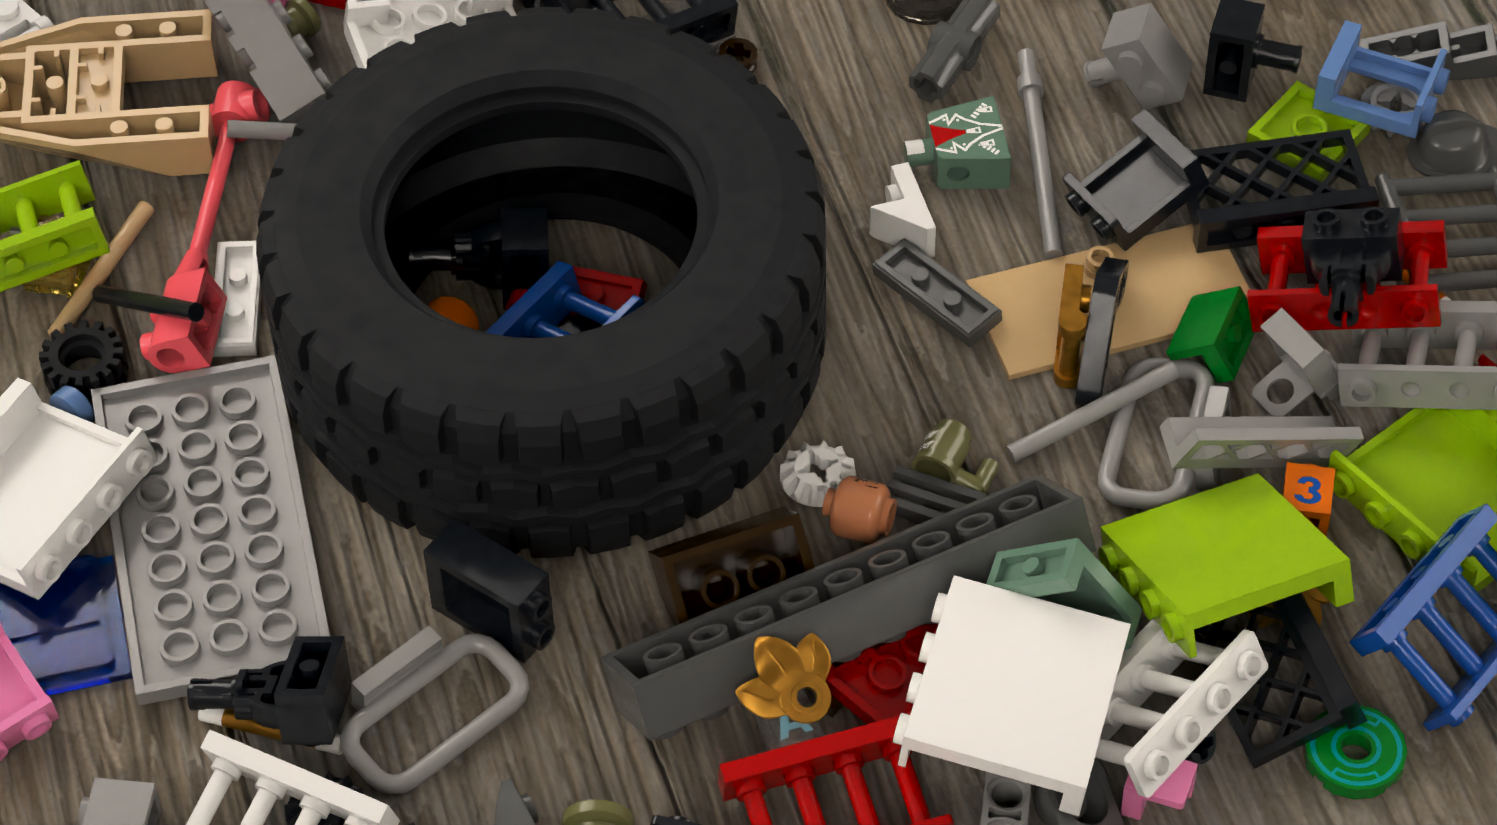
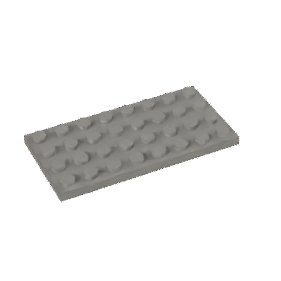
M275 355L91 389L95 423L126 437H129L137 427L142 428L159 458L149 473L142 478L124 499L120 507L109 517L138 706L187 696L188 685L192 678L232 679L235 674L239 673L240 669H262L270 664L285 661L288 658L295 636H330L287 406Z

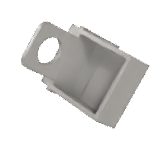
M1281 307L1260 327L1282 362L1252 389L1254 399L1271 416H1288L1313 393L1321 400L1325 397L1329 400H1335L1340 397L1337 374L1338 364L1331 353L1323 349L1314 340L1312 335L1307 330H1304ZM1280 380L1292 383L1294 394L1289 401L1283 404H1275L1269 400L1268 390L1273 383Z

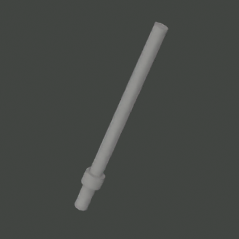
M1025 48L1017 54L1020 75L1016 83L1018 96L1024 101L1045 259L1049 260L1063 256L1041 103V98L1044 95L1043 78L1037 72L1034 51Z

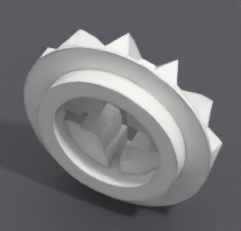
M824 439L819 445L810 446L804 441L799 450H788L786 460L783 464H780V482L783 490L794 501L811 507H823L824 498L829 488L837 489L842 479L848 476L856 477L854 458L847 457L842 446L836 448L829 447ZM811 464L818 465L821 470H826L825 483H823L821 477L818 478L815 472L810 473Z

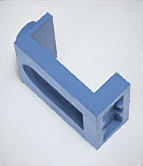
M1345 20L1318 75L1313 108L1416 138L1422 123L1430 124L1438 103V98L1434 97L1435 94L1443 95L1447 87L1451 70L1444 68L1447 50L1440 49L1432 68L1359 47L1362 25ZM1350 71L1405 87L1419 95L1414 111L1402 113L1338 94Z

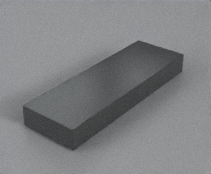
M905 238L872 264L873 274L968 347L975 344L1002 321V310Z

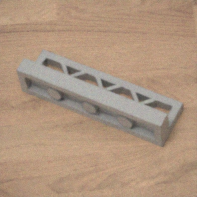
M1332 416L1168 417L1159 426L1172 469L1286 468L1287 462L1298 464L1311 463L1321 467H1328L1331 452L1336 449L1346 457L1364 440L1361 427H1335Z

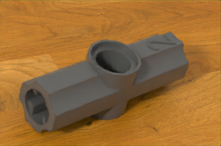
M962 0L948 22L941 20L936 24L929 38L927 52L909 76V87L917 93L918 98L930 103L936 99H943L961 71H970L979 58L984 38L1000 16V5L994 0Z

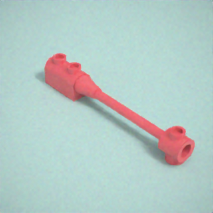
M232 80L222 83L217 89L214 103L209 104L215 136L218 138L190 248L185 253L173 276L167 280L163 292L164 297L201 304L204 308V316L200 321L194 322L149 313L152 322L155 324L154 330L144 333L140 337V349L144 358L150 361L157 369L167 373L175 374L211 366L227 296L209 274V258L207 253L235 144L247 140L246 138H227V120L267 122L270 118V105L261 90L242 81Z

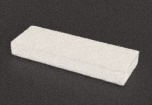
M256 240L217 242L214 280L227 296V302L213 357L257 356L262 285L256 255Z

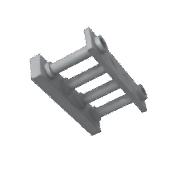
M1440 300L1441 327L1351 329L1353 347H1361L1358 364L1338 363L1337 374L1341 406L1497 410V367L1473 366L1476 349L1497 350V301ZM1380 348H1409L1406 365L1377 364ZM1428 349H1456L1454 366L1425 365Z

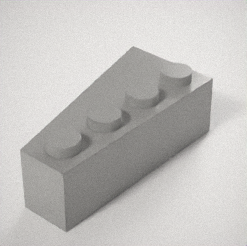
M204 0L225 32H229L231 35L228 37V40L245 65L251 68L249 73L280 122L298 123L316 100H325L326 91L332 86V83L321 67L315 71L313 70L307 59L314 54L300 33L294 37L292 36L286 25L293 20L280 0H276L273 3L271 0Z

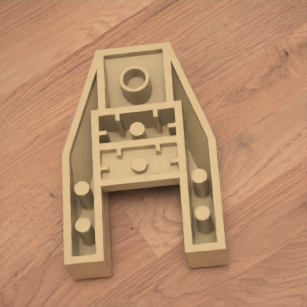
M210 9L80 17L0 41V143L41 153L167 176L209 174L216 149V136L209 104L123 110L124 83L218 77L219 43L214 17Z

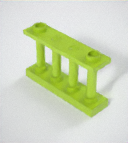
M80 160L0 188V234L10 231V228L13 226L20 227L21 233L0 240V292L110 253L108 242L93 207L85 210L81 209V205L96 199ZM61 212L64 213L63 218L40 226L38 225V221Z

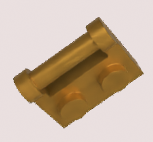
M1068 263L1065 264L1053 370V381L1056 385L1065 389H1071L1078 384L1081 366L1078 362L1080 342L1085 341L1088 314L1084 313H1089L1092 285L1083 284L1084 265Z

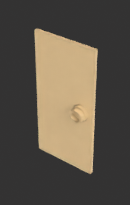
M1193 224L1145 235L1127 251H1124L1117 243L1094 246L1089 250L966 280L968 286L1002 310V321L987 334L1008 380L1054 369L1058 319L1066 263L1084 265L1083 284L1092 285L1091 303L1096 273L1105 257L1129 261L1123 300L1115 314L1109 355L1172 339L1190 299L1195 295L1241 286L1247 297V292L1250 288L1230 249L1203 253L1196 252L1193 242ZM1080 342L1078 362H1081L1084 342Z

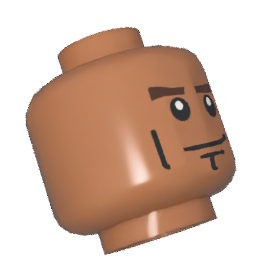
M848 476L842 479L837 489L829 488L823 502L822 515L829 517L830 530L835 536L864 544H873L879 540L881 535L887 537L891 532L897 510V500L891 498L890 490L883 483Z

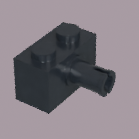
M1220 0L1210 32L1203 94L1246 103L1258 65L1291 71L1297 74L1303 45L1297 46L1265 39V34H1261L1265 4L1246 0Z

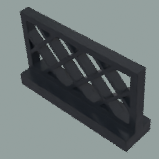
M1350 129L1190 150L1198 158L1200 164L1215 170L1208 178L1210 184L1186 202L1194 228L1193 242L1197 253L1258 245V227L1304 225L1306 211H1318L1325 208L1344 210L1379 207L1380 199L1376 187L1369 186ZM1342 146L1345 155L1338 163L1320 154V151L1323 148ZM1283 153H1293L1303 158L1295 169L1276 160L1277 156ZM1247 158L1259 165L1251 174H1248L1232 166L1233 162L1238 159ZM1310 163L1330 172L1323 182L1303 173ZM1267 169L1286 178L1278 189L1259 179ZM1223 175L1242 184L1234 195L1215 185ZM1340 177L1354 184L1356 189L1337 191L1331 188V186ZM1296 183L1314 193L1312 195L1293 197L1287 194V191ZM1252 189L1270 199L1268 201L1249 203L1242 198ZM1208 195L1225 205L1224 207L1201 210L1199 203Z
M1302 592L1272 602L1276 609L1267 607L1266 604L1247 611L1251 612L1252 616L1246 630L1254 631L1255 634L1262 616L1281 620L1284 624L1277 644L1258 639L1262 650L1273 654L1268 664V670L1256 682V684H1260L1252 707L1236 703L1227 713L1254 769L1344 724L1350 730L1368 721ZM1226 619L1215 622L1212 626L1206 625L1194 630L1195 642L1204 644L1199 634L1201 633L1208 635L1205 644L1212 646L1216 645L1218 638L1232 642L1239 634L1222 629ZM1290 638L1296 649L1287 647ZM1283 656L1303 662L1304 668L1297 684L1275 679ZM1202 664L1205 670L1209 667L1208 665ZM1310 679H1312L1317 690L1307 687ZM1270 688L1293 693L1285 717L1262 710ZM1303 697L1323 702L1329 713L1310 724L1295 720ZM1239 714L1248 716L1245 726ZM1258 719L1280 725L1276 740L1256 750L1251 737Z

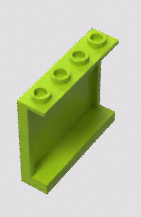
M1414 408L1348 457L1343 456L1336 449L1331 452L1328 468H1335L1333 492L1339 498L1346 499L1364 514L1366 520L1374 528L1381 529L1398 543L1408 557L1420 561L1460 515L1486 503L1497 514V410ZM1496 522L1487 534L1491 537L1488 543L1497 552ZM1466 556L1460 563V566L1463 568L1461 574L1477 592L1495 580L1474 556Z
M1259 473L1100 526L1103 546L1098 548V557L1101 564L1141 605L1145 616L1149 620L1154 619L1161 626L1168 641L1176 643L1190 659L1197 657L1195 629L1316 587L1336 608L1354 602L1350 558Z

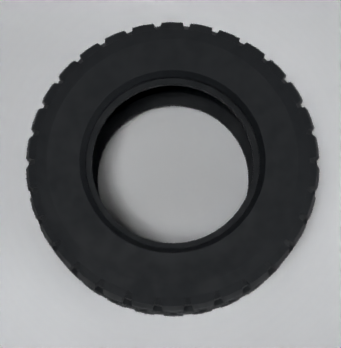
M562 7L523 8L518 16H511L505 10L467 17L466 25L463 26L449 22L415 34V42L412 44L399 41L367 59L366 69L353 68L327 89L325 100H316L296 124L292 137L286 139L273 165L259 210L256 255L275 358L287 407L292 418L298 424L300 434L311 451L335 479L362 503L368 501V504L375 512L405 529L416 525L419 534L431 540H434L455 518L515 554H518L522 548L529 549L531 558L574 556L576 547L584 546L589 554H595L631 546L630 537L634 535L640 536L645 541L665 535L683 527L686 514L699 519L729 500L734 488L743 489L770 463L774 453H778L791 436L812 397L820 374V362L825 351V200L821 179L814 165L813 156L794 120L790 118L786 108L765 84H759L756 76L741 63L727 54L718 56L714 46L683 31L670 35L667 25L652 20L629 16L621 21L617 20L616 12L597 9L576 8L571 14H564ZM547 207V220L565 219L595 222L631 233L663 252L676 264L679 271L665 288L650 301L630 314L601 327L558 337H509L474 330L440 315L415 296L416 290L431 271L410 273L409 243H451L450 238H455V233L471 232L481 225L501 222V208Z

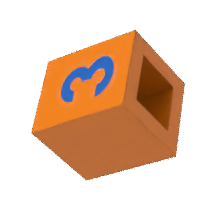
M1287 462L1282 496L1327 537L1332 508L1335 468L1321 467L1311 463L1298 464Z

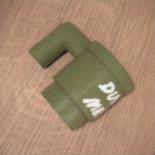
M946 418L939 420L936 426L928 432L918 453L912 460L911 469L987 494L999 471L1000 465L992 458H984L975 475L963 470L961 467L969 453V443L972 435L969 429L961 422Z

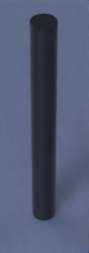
M102 284L97 285L92 292L93 299L99 303L194 322L200 321L204 316L203 306L195 302Z

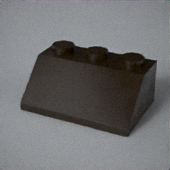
M781 507L648 551L661 598L674 626L815 568L798 512L786 507Z

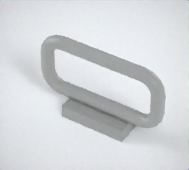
M1147 358L1137 362L1127 370L1122 379L1121 386L1170 362V358ZM1183 359L1172 361L1179 371L1180 378L1190 379L1196 384L1189 417H1233L1229 387L1215 386V380L1209 369L1198 362ZM1136 401L1114 411L1098 472V488L1103 497L1109 502L1122 507L1150 510L1186 498L1192 488L1194 478L1197 489L1209 490L1217 487L1221 468L1176 469L1172 485L1162 491L1130 489L1118 485L1116 478Z
M428 625L351 682V705L358 712L352 715L343 726L340 735L341 751L347 762L375 790L390 795L405 794L417 788L517 712L525 703L529 693L528 675L522 665L494 638L479 633L466 634L442 648V638ZM478 653L484 655L507 678L510 688L505 696L400 774L386 773L360 745V737L367 729L469 654Z

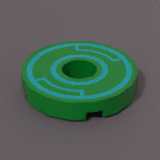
M1361 705L1360 707L1368 721L1350 730L1344 724L1306 743L1303 750L1306 768L1314 778L1315 774L1317 779L1324 783L1323 788L1332 794L1353 800L1377 797L1383 794L1385 789L1392 786L1393 783L1395 785L1402 776L1408 752L1404 734L1395 722L1377 709ZM1328 711L1321 713L1314 721L1328 715ZM1348 745H1357L1365 749L1368 756L1359 760L1351 759L1343 753L1342 748Z

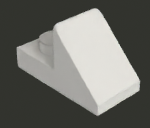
M909 162L891 166V185L885 186L887 202L870 208L869 234L875 239L893 246L905 238L929 257L933 258L935 257L936 226Z

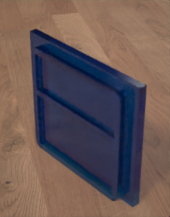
M93 555L75 557L61 573L57 581L49 587L39 600L0 583V622L45 694L50 696L133 678L113 556L98 559Z

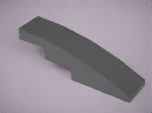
M1446 21L1359 39L1360 47L1431 68L1436 61L1440 49H1446L1447 55L1444 68L1451 70L1449 80L1497 77V34L1494 32L1492 23L1448 32Z

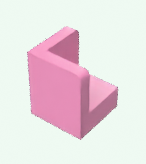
M1184 760L1149 798L1138 795L1128 774L1123 790L1120 815L1141 820L1147 800L1172 808L1183 809L1187 798H1191L1194 790L1198 763Z

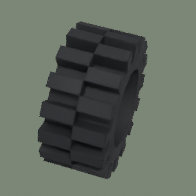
M79 320V328L73 329L70 322L64 324L65 332L63 334L57 329L50 333L52 341L44 340L42 344L43 352L39 351V360L50 395H53L62 386H72L79 390L93 407L91 389L122 384V382L127 383L129 377L127 370H129L122 339L120 335L116 336L115 329L111 326L104 329L103 322L95 321L91 328L89 327L88 320ZM83 358L100 359L99 363L86 370L68 369L72 363Z

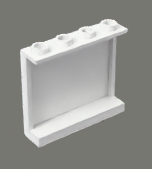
M17 377L0 397V583L39 600L49 587L57 581L66 567L90 542L95 533L113 512L120 507L124 499L159 460L142 428L137 427L129 437L113 432L43 403L32 383Z
M954 575L948 595L939 592L935 602L931 622L938 623L936 634L926 632L918 661L926 663L923 674L913 672L906 702L913 703L911 714L901 713L896 726L893 743L902 745L898 765L906 767L910 751L912 750L1063 793L1059 811L1079 816L1131 624Z

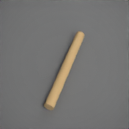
M139 201L109 243L110 253L100 256L48 329L49 335L55 329L63 334L65 332L64 324L70 322L72 326L76 324L93 299V289L97 285L104 284L154 213L152 205L145 201Z

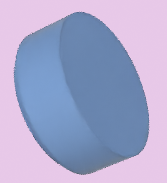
M65 385L50 396L49 403L51 406L93 423L95 421L92 405L76 388Z

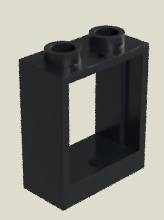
M453 518L423 550L432 608L474 634L479 633L494 638L514 658L525 664L536 650L541 651L550 643L555 632L549 573Z

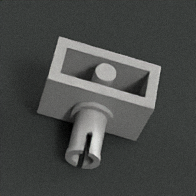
M1152 3L1114 12L1101 48L1106 57L1088 60L1084 64L1083 73L1086 82H1090L1089 86L1096 88L1100 85L1123 80L1143 109L1146 110L1182 101L1194 63Z

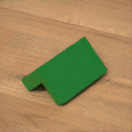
M1241 286L1195 295L1190 299L1166 351L1171 361L1202 355L1217 383L1235 379L1255 332H1252L1248 300Z

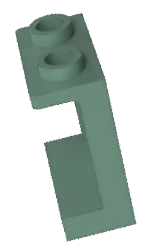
M1079 538L999 551L996 553L986 583L987 585L1129 623L1131 626L1124 650H1128L1132 646L1143 610Z

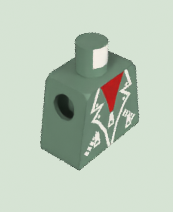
M994 96L930 112L926 116V137L924 139L903 141L905 163L909 162L910 167L931 165L936 186L941 189H1005L1010 187L1011 155Z

